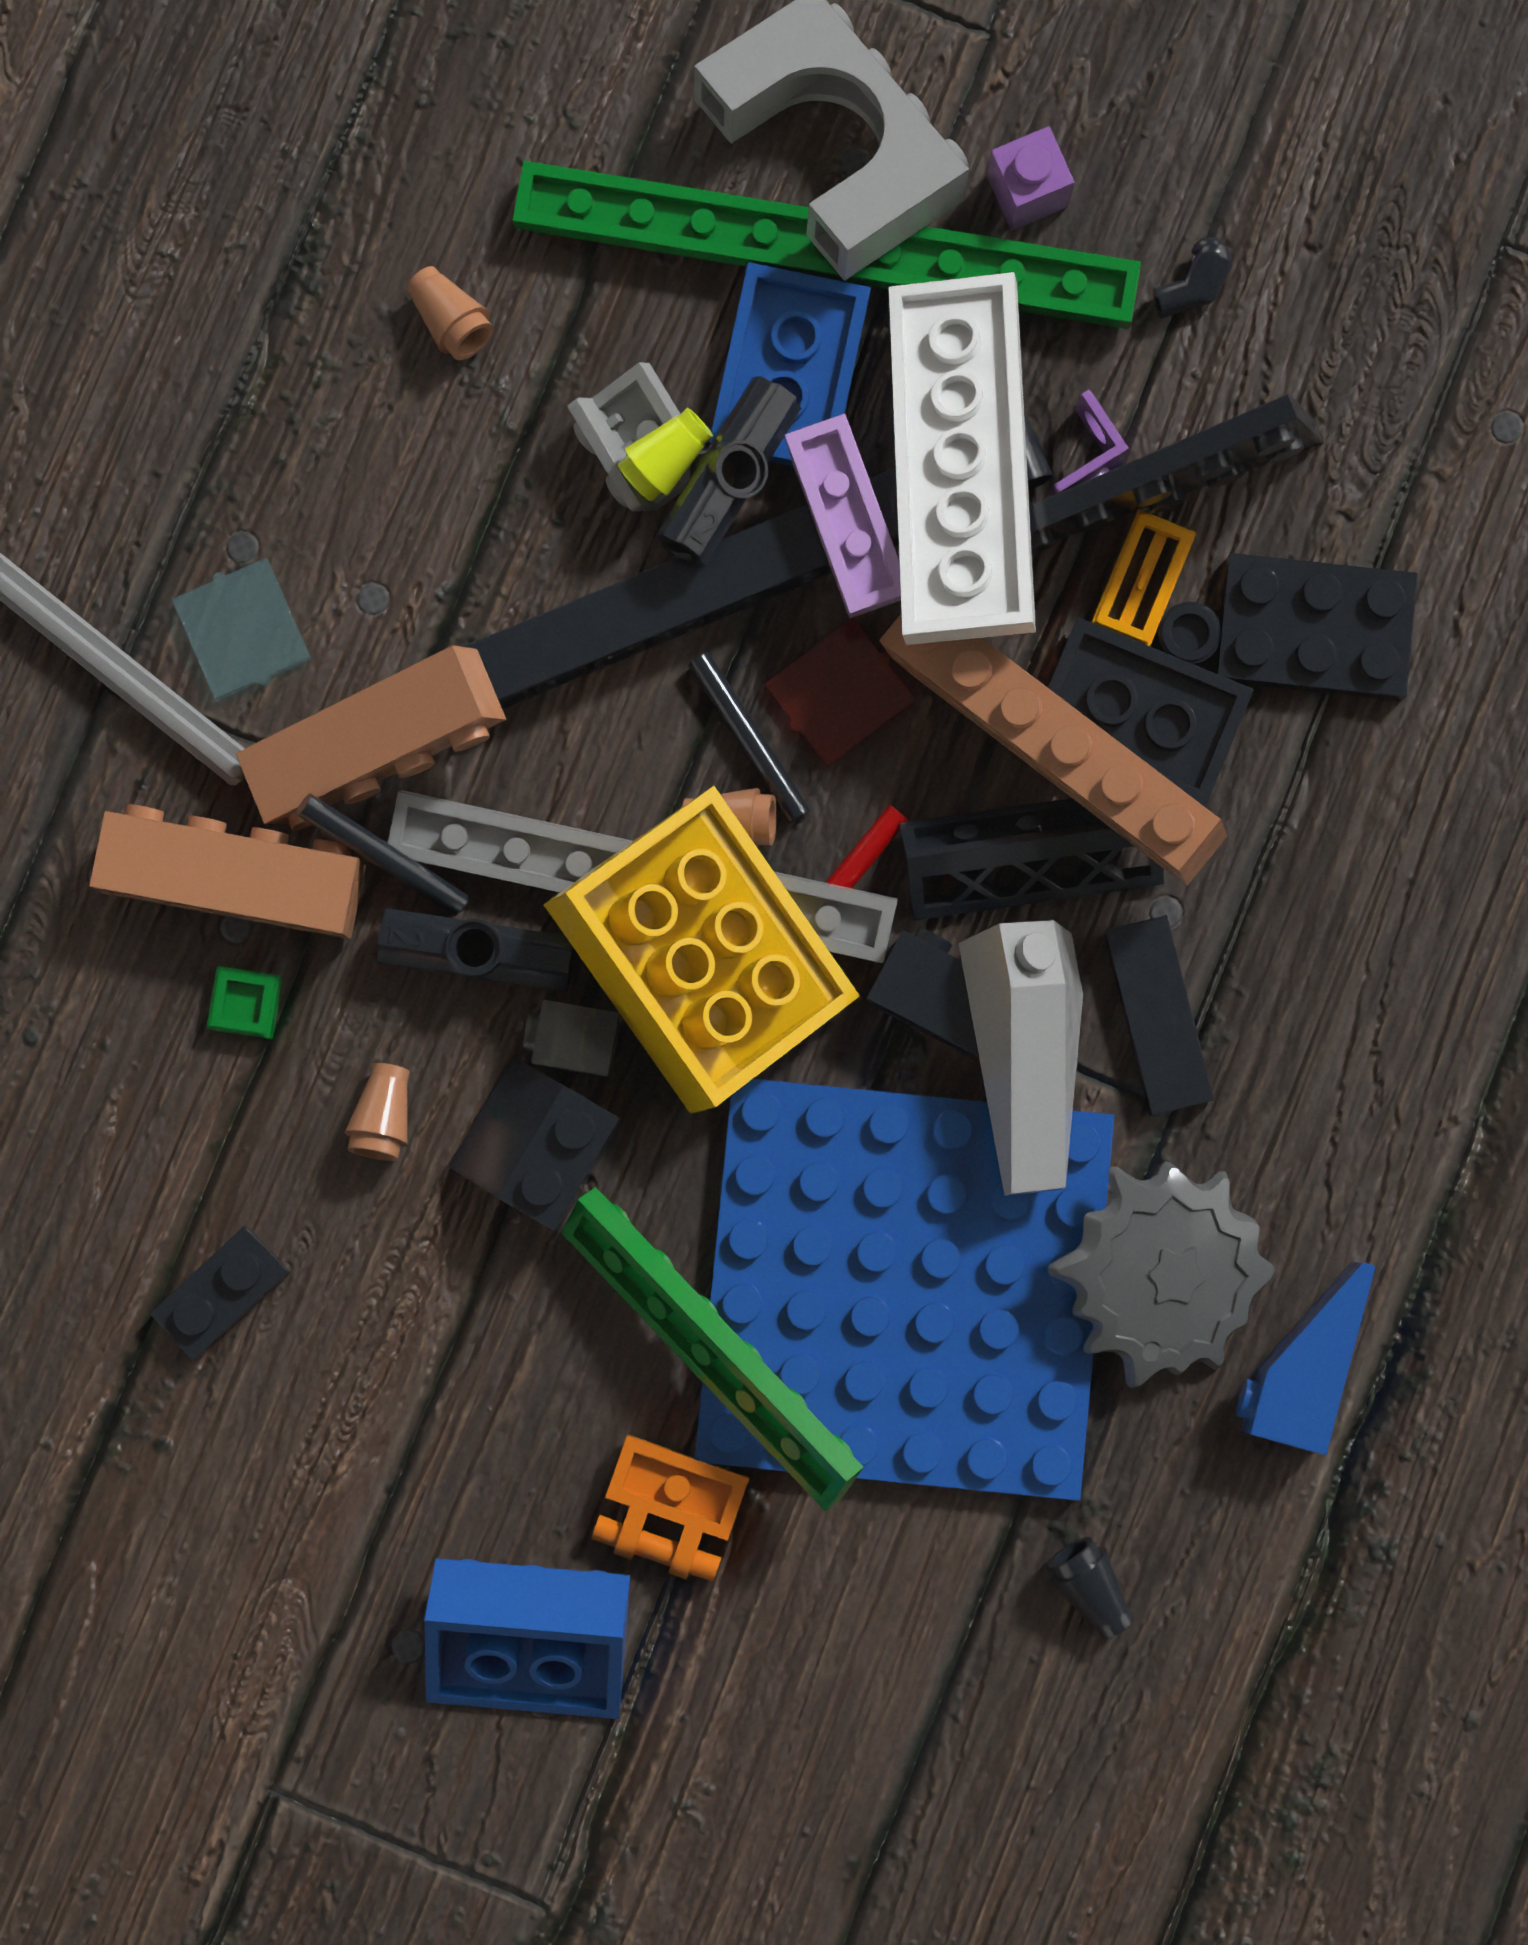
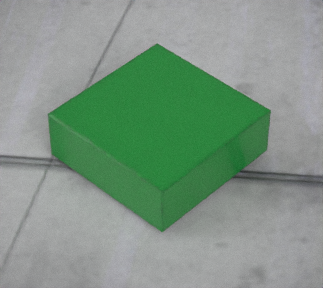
M217 966L207 1029L273 1040L283 977Z

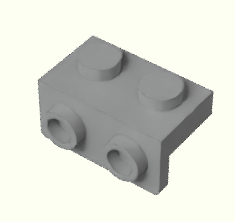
M637 363L593 398H576L568 405L569 411L576 420L574 431L577 438L589 452L597 455L608 473L606 477L607 487L621 505L628 507L631 511H657L684 490L690 480L691 465L668 496L661 493L652 502L647 500L633 487L618 467V463L627 455L625 452L627 446L676 415H680L650 363Z

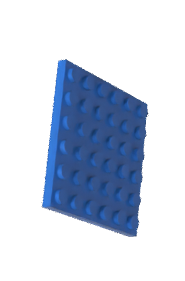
M759 1079L750 1080L731 1095L710 1301L716 1308L718 1315L743 1341L755 1347L761 1355L763 1362L788 1388L800 1394L815 1417L833 1435L840 1437L846 1442L853 1456L864 1467L857 1478L1080 1501L1093 1354L1084 1352L1083 1344L1091 1333L1093 1324L1088 1320L1076 1317L1072 1313V1307L1077 1299L1075 1289L1067 1282L1050 1276L1047 1269L1049 1264L1076 1250L1082 1242L1084 1215L1088 1212L1102 1210L1107 1206L1108 1171L1111 1162L1115 1114L1073 1110L1066 1188L1056 1191L1004 1196L988 1102ZM702 1382L695 1459L709 1464L786 1471Z

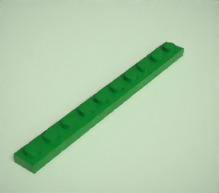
M523 160L513 215L515 229L745 267L750 262L889 290L891 286L1014 272L1017 282L1019 312L1129 329L1132 322L1141 261L925 226L844 281L806 235L809 207Z

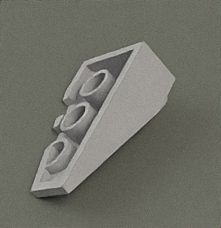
M1054 920L1000 923L960 942L959 948L1004 1196L1061 1190L1066 1188L1083 991L1072 933Z

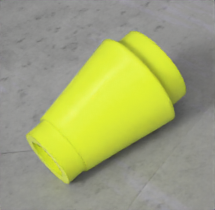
M686 408L679 416L676 415L625 448L627 455L618 463V467L633 487L647 500L652 502L661 493L666 496L670 494L705 447V443L713 437V434L691 409Z

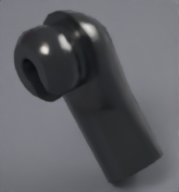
M1204 237L1194 244L1191 250L1194 254L1192 264L1185 279L1153 288L1154 304L1161 319L1209 305L1217 299L1232 268L1230 250L1218 238Z

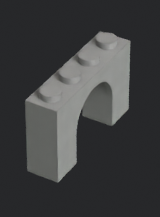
M794 0L694 65V100L731 144L787 107L807 101H828L843 105L860 115L872 128L879 143V149L875 156L859 171L809 203L806 235L844 281L964 201L969 166L962 149L953 140L943 139L930 123L928 112L923 103L914 94H905L892 78L891 70L884 57L874 48L867 49L854 33L853 25L848 15L838 4L833 3L830 5L827 0Z

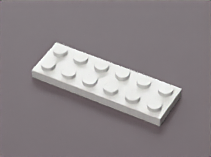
M1015 273L889 287L902 634L906 645L1035 633L1018 291Z

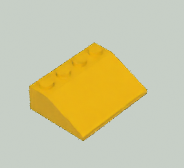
M715 786L706 790L543 904L690 1114L717 1107L860 997Z

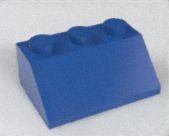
M436 1558L424 1620L426 1702L619 1719L628 1625L630 1575L611 1574L599 1570L588 1572L544 1568L538 1565L519 1566L484 1563L471 1559L450 1560Z

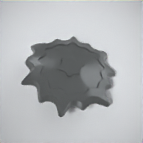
M1167 1161L1160 1166L1158 1173L1154 1177L1142 1181L1133 1178L1119 1167H1110L1108 1171L1112 1193L1110 1204L1102 1210L1088 1212L1084 1215L1082 1242L1076 1250L1049 1264L1047 1269L1050 1276L1067 1282L1075 1289L1077 1299L1072 1307V1313L1076 1317L1088 1320L1093 1324V1329L1083 1344L1084 1352L1088 1354L1114 1352L1120 1355L1123 1360L1126 1384L1130 1388L1141 1386L1161 1369H1168L1172 1374L1179 1375L1190 1364L1201 1361L1214 1370L1221 1368L1224 1362L1223 1348L1227 1336L1235 1329L1247 1323L1249 1305L1253 1295L1275 1273L1273 1264L1265 1260L1258 1253L1257 1243L1260 1230L1257 1222L1249 1215L1233 1209L1230 1199V1182L1224 1171L1217 1172L1203 1184H1196L1176 1166Z

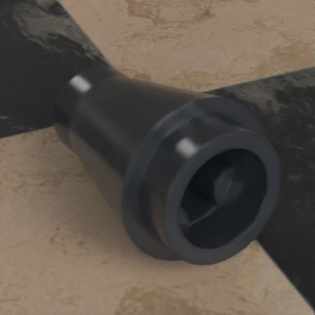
M1084 1537L1068 1544L1050 1559L1048 1567L1053 1573L1051 1584L1095 1627L1102 1639L1111 1638L1131 1625L1134 1616L1127 1607L1105 1547H1097L1091 1537Z

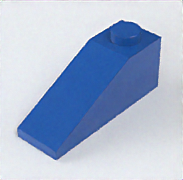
M1351 1262L1257 1368L1254 1381L1244 1380L1236 1406V1416L1244 1418L1241 1431L1327 1455L1372 1283L1375 1265L1364 1262Z

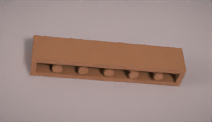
M901 613L879 640L893 661L1184 885L1188 886L1228 837L1222 820L983 638L906 645L902 634Z

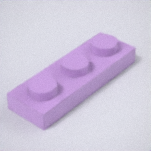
M842 414L785 434L786 447L849 619L900 601V561L846 415Z

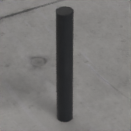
M709 652L691 661L688 667L769 793L775 796L776 803L789 824L811 811Z
M309 793L299 805L296 812L297 816L451 915H458L466 905L468 900L466 893L313 794Z

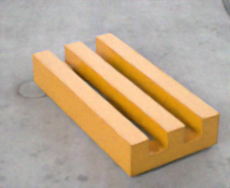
M1138 509L1091 623L1150 646L1196 532ZM1145 527L1155 531V534L1118 621L1108 617ZM1169 537L1179 542L1145 625L1140 630L1131 626L1165 541Z

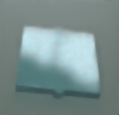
M267 558L226 576L218 572L214 574L212 582L172 599L216 700L256 683L267 686L271 681L270 677L312 659Z

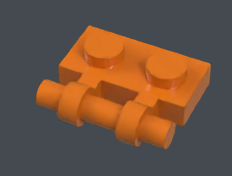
M628 1434L605 1498L630 1507L624 1523L599 1515L591 1539L615 1547L613 1554L632 1560L635 1554L670 1567L668 1573L687 1580L688 1574L713 1582L721 1557L697 1549L703 1532L728 1541L749 1477L714 1464L705 1463L694 1457ZM648 1513L684 1525L679 1542L642 1530Z

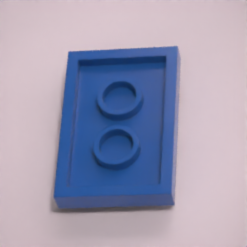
M748 262L711 433L713 437L709 440V446L717 436L751 378L756 376H762L773 383L780 384L796 396V402L802 409L786 434L845 414L871 287ZM784 437L769 462L793 466Z

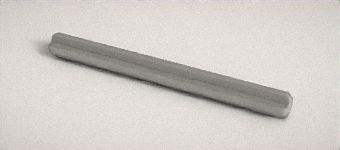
M0 553L1 602L228 784L236 786L245 779L235 754L245 749Z

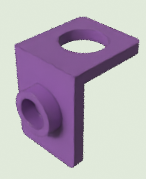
M1089 389L1080 395L1076 405V412L1103 451V454L1053 485L1048 498L1115 469L1123 463L1128 452V446Z

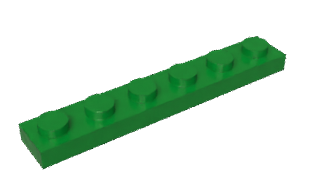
M596 1187L580 1197L561 1232L566 1239L825 1512L842 1499L864 1468L853 1456L846 1442L840 1437L833 1435L815 1417L800 1394L788 1388L763 1362L761 1355L755 1347L743 1341L718 1315L711 1301L699 1295L674 1269L670 1259L662 1251L655 1249L631 1224L627 1214L619 1206L611 1203Z

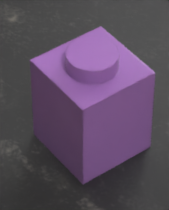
M1050 126L991 150L986 176L1011 231L1068 207L1075 182Z

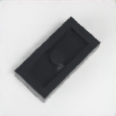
M244 1225L159 1304L150 1315L182 1350L195 1361L284 1280L291 1271L248 1225Z

